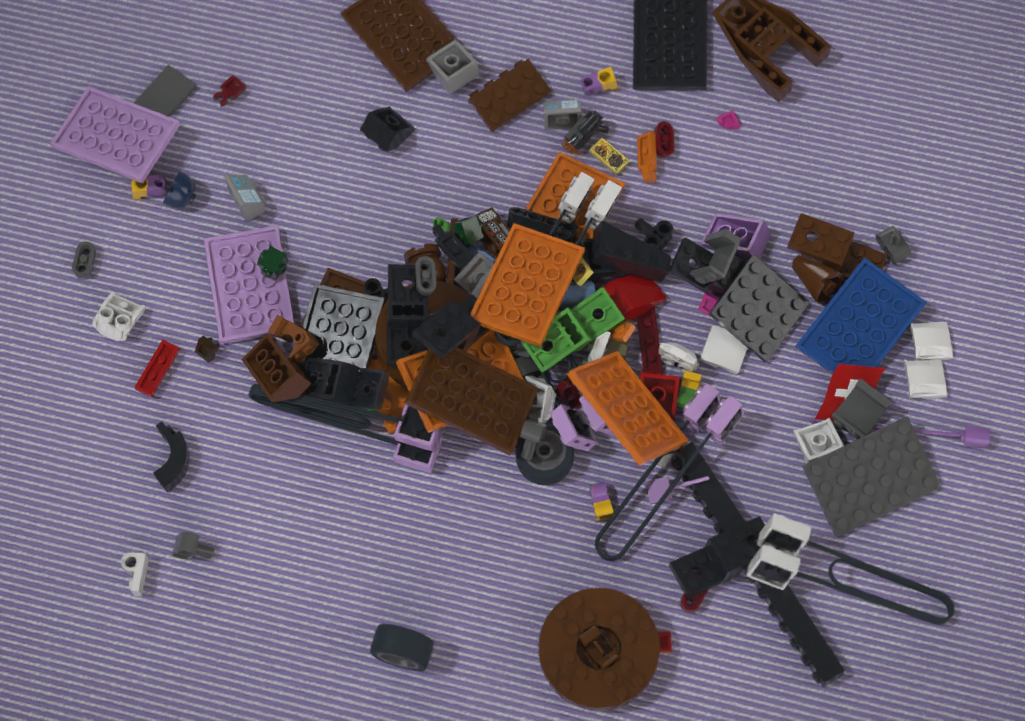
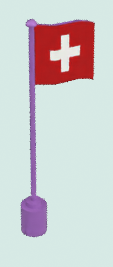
M839 364L831 377L822 406L816 417H812L810 420L811 424L827 420V418H830L831 422H833L832 414L844 402L859 379H862L876 390L877 383L886 368ZM875 425L872 429H880L884 426ZM966 426L965 430H961V433L914 429L916 433L960 437V441L964 442V446L988 448L990 428Z

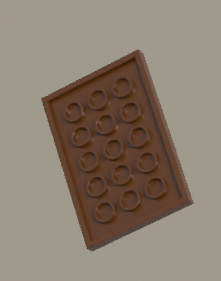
M358 0L340 13L344 21L405 92L433 74L426 58L456 40L422 0Z
M458 347L443 359L428 349L405 404L510 456L514 451L538 388Z

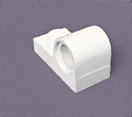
M129 552L121 559L122 567L126 573L133 576L129 580V589H131L134 596L142 597L149 562L146 553ZM130 561H136L134 567H128Z

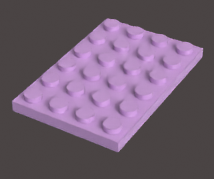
M88 86L50 145L56 150L143 183L181 124L176 119Z
M278 225L204 239L220 344L264 337L267 333L271 334L268 330L277 315L294 323L286 271L276 280L272 277H265L257 265L258 258L264 249L268 250L272 246L282 252Z

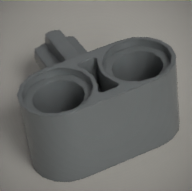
M894 226L876 234L879 246L884 253L888 254V259L892 264H896L911 256V250L902 238L901 231L897 230Z
M531 419L525 421L520 435L521 438L525 439L521 453L522 458L532 459L536 444L543 442L546 436L547 424Z
M182 532L176 537L172 555L180 559H190L194 555L211 559L214 549L199 544V535L192 532Z

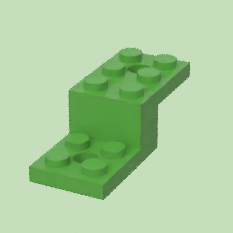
M602 287L572 309L566 308L554 317L543 343L547 340L552 342L553 347L550 351H544L542 346L539 347L522 340L521 343L540 371L544 373L574 351H581L591 344L596 337L611 330L625 320V317L605 288ZM598 308L604 312L601 319H595L593 316L594 311Z

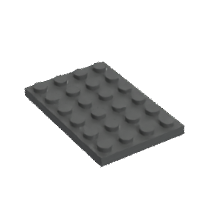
M908 416L802 465L835 537H839L941 488Z

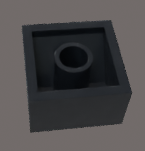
M389 106L369 112L359 130L368 139L374 141L381 150L388 152L397 149L416 128Z

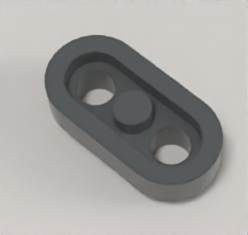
M81 242L76 248L72 271L76 277L81 279L87 278L93 269L96 249L91 242ZM86 251H90L88 255H84ZM86 268L84 272H80V270Z
M427 256L420 257L415 265L416 288L422 295H431L436 288L435 262ZM426 266L428 270H423L421 267ZM427 284L429 288L426 289L422 285Z

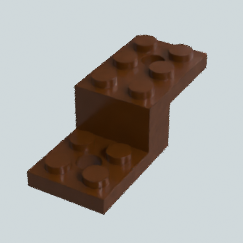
M803 213L800 214L787 245V248L823 261V264L841 272L846 280L864 258L883 270L888 257L886 253L853 242L855 232ZM810 233L815 234L817 239L810 241L807 239V235Z

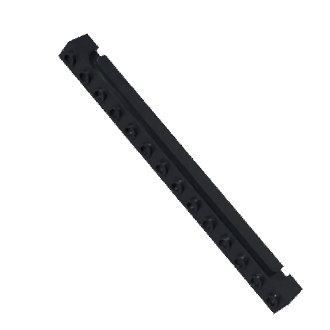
M690 442L676 452L680 453L687 463L697 448L693 442ZM699 452L686 469L682 481L687 482L709 477L707 481L687 485V487L690 486L695 501L702 504L705 516L708 519H712L717 534H720L746 521ZM672 454V466L676 471H681L683 469L682 460ZM748 538V539H747V542H748L749 545H751V546L757 545V542H756L755 539H753V538ZM747 577L748 581L751 584L754 583L757 587L756 592L760 599H765L769 605L767 608L773 617L776 616L779 620L778 625L784 634L787 632L791 638L789 640L794 650L798 649L802 655L800 658L806 667L809 666L812 670V677L817 684L820 683L824 687L841 677L845 672L844 668L790 587L787 585L784 590Z

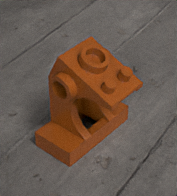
M279 315L276 316L268 330L271 334L291 344L294 341V348L288 358L298 363L304 362L305 357L313 353L319 345L312 333Z

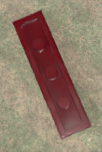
M652 307L651 310L637 317L642 367L644 371L663 373L661 355L659 354L660 346L655 307Z

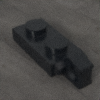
M437 224L432 228V233L436 236L434 241L461 272L474 256L452 231L447 229L444 232Z

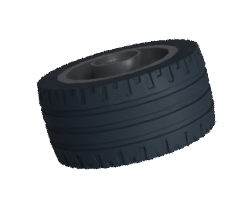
M547 423L546 436L543 442L536 444L531 460L521 457L525 439L520 437L516 445V462L520 472L527 480L537 485H551L560 482L568 475L574 462V447L564 445L560 439L561 435L558 429Z
M379 624L372 640L370 654L376 659L396 667L412 671H424L429 664L434 641L428 636L409 628L392 624Z

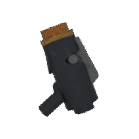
M596 110L593 113L589 111L584 117L579 118L574 127L570 129L564 137L562 146L573 155L596 132L607 134L609 127L602 125L603 122L601 120L603 117Z

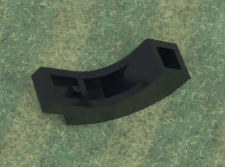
M161 421L156 425V428L169 444L170 456L167 462L153 472V474L168 493L184 478L188 470L190 456L188 446L181 432L175 433L169 424L165 426Z

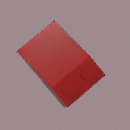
M636 275L619 278L603 286L625 317L623 322L626 320L632 321L639 315L641 316L651 310L652 307H656L667 300L653 280Z
M640 370L639 379L674 421L679 374Z

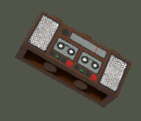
M491 207L474 216H477L483 225V238L480 240L496 260L511 229L506 226L500 215Z

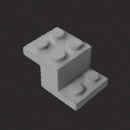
M478 252L454 280L466 292L478 299L494 264L481 252Z

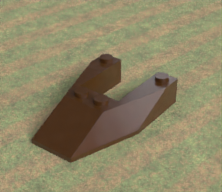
M724 0L712 11L713 16L739 60L765 92L778 103L791 92L793 81L768 60L774 52L787 42L815 67L819 66L829 56L831 48L829 43L791 11L766 0Z

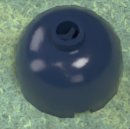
M179 171L163 204L173 209H181L188 203L192 204L197 195L194 193L195 184L192 178Z

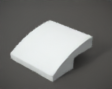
M711 326L699 360L714 368L721 367L736 375L739 373L747 347L726 329Z

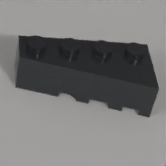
M601 221L594 229L591 264L661 282L670 273L671 255L604 221Z

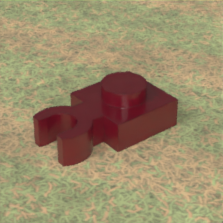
M232 75L220 86L222 91L216 92L213 95V99L216 101L219 98H223L219 104L221 107H224L229 98L234 101L246 90V86Z

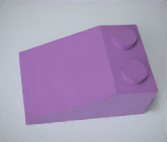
M715 213L701 245L715 251L713 247L704 242L706 235L727 229L741 238L735 256L746 262L749 256L753 254L760 259L772 233L764 220Z

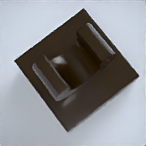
M202 336L198 339L194 352L209 363L214 359L220 344L215 345L212 343V337L206 338Z

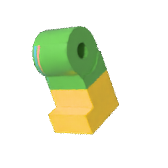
M685 370L676 407L684 409L688 402H692L695 399V393L701 383V374Z

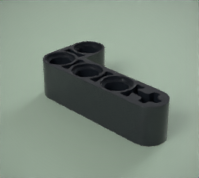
M512 207L509 209L507 227L511 229L513 223L549 235L558 219L523 208ZM561 220L552 237L575 244L578 226Z

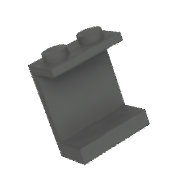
M727 229L706 235L704 242L713 247L715 252L709 266L690 272V275L702 284L725 278L741 238Z
M859 379L844 402L832 414V423L840 429L843 427L849 431L848 435L857 440L868 435L892 402L862 379Z

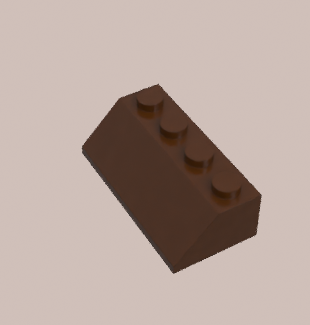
M267 333L241 360L271 402L298 398L311 385V382L298 364L288 358L290 353L285 346L271 334Z

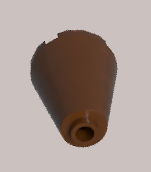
M798 255L792 262V269L818 304L830 301L832 299L830 295L833 292L837 293L844 283V277L841 272L807 255Z

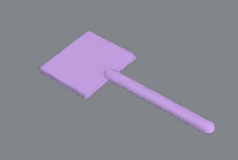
M668 476L647 481L650 504L657 503L669 488ZM709 477L679 483L674 489L707 481ZM671 493L668 495L665 501L672 499Z

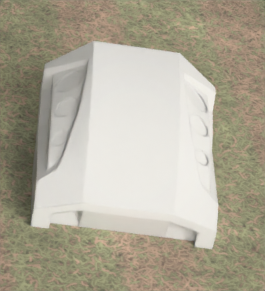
M111 292L93 319V326L100 334L115 341L126 340L129 332L145 311V306L138 305L116 295L115 292Z
M947 322L910 324L909 327L914 342L913 348H915V361L953 359Z
M661 343L659 354L662 355L660 359L670 366H674L675 362L679 363L677 368L683 373L685 370L692 372L698 369L699 362L692 350L678 343Z
M905 359L903 361L908 380L907 385L909 386V398L933 399L947 397L941 359L907 361Z

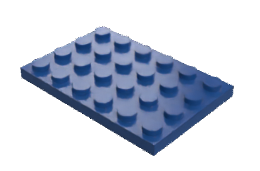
M864 258L796 344L795 348L832 375L839 364L878 367L927 302Z

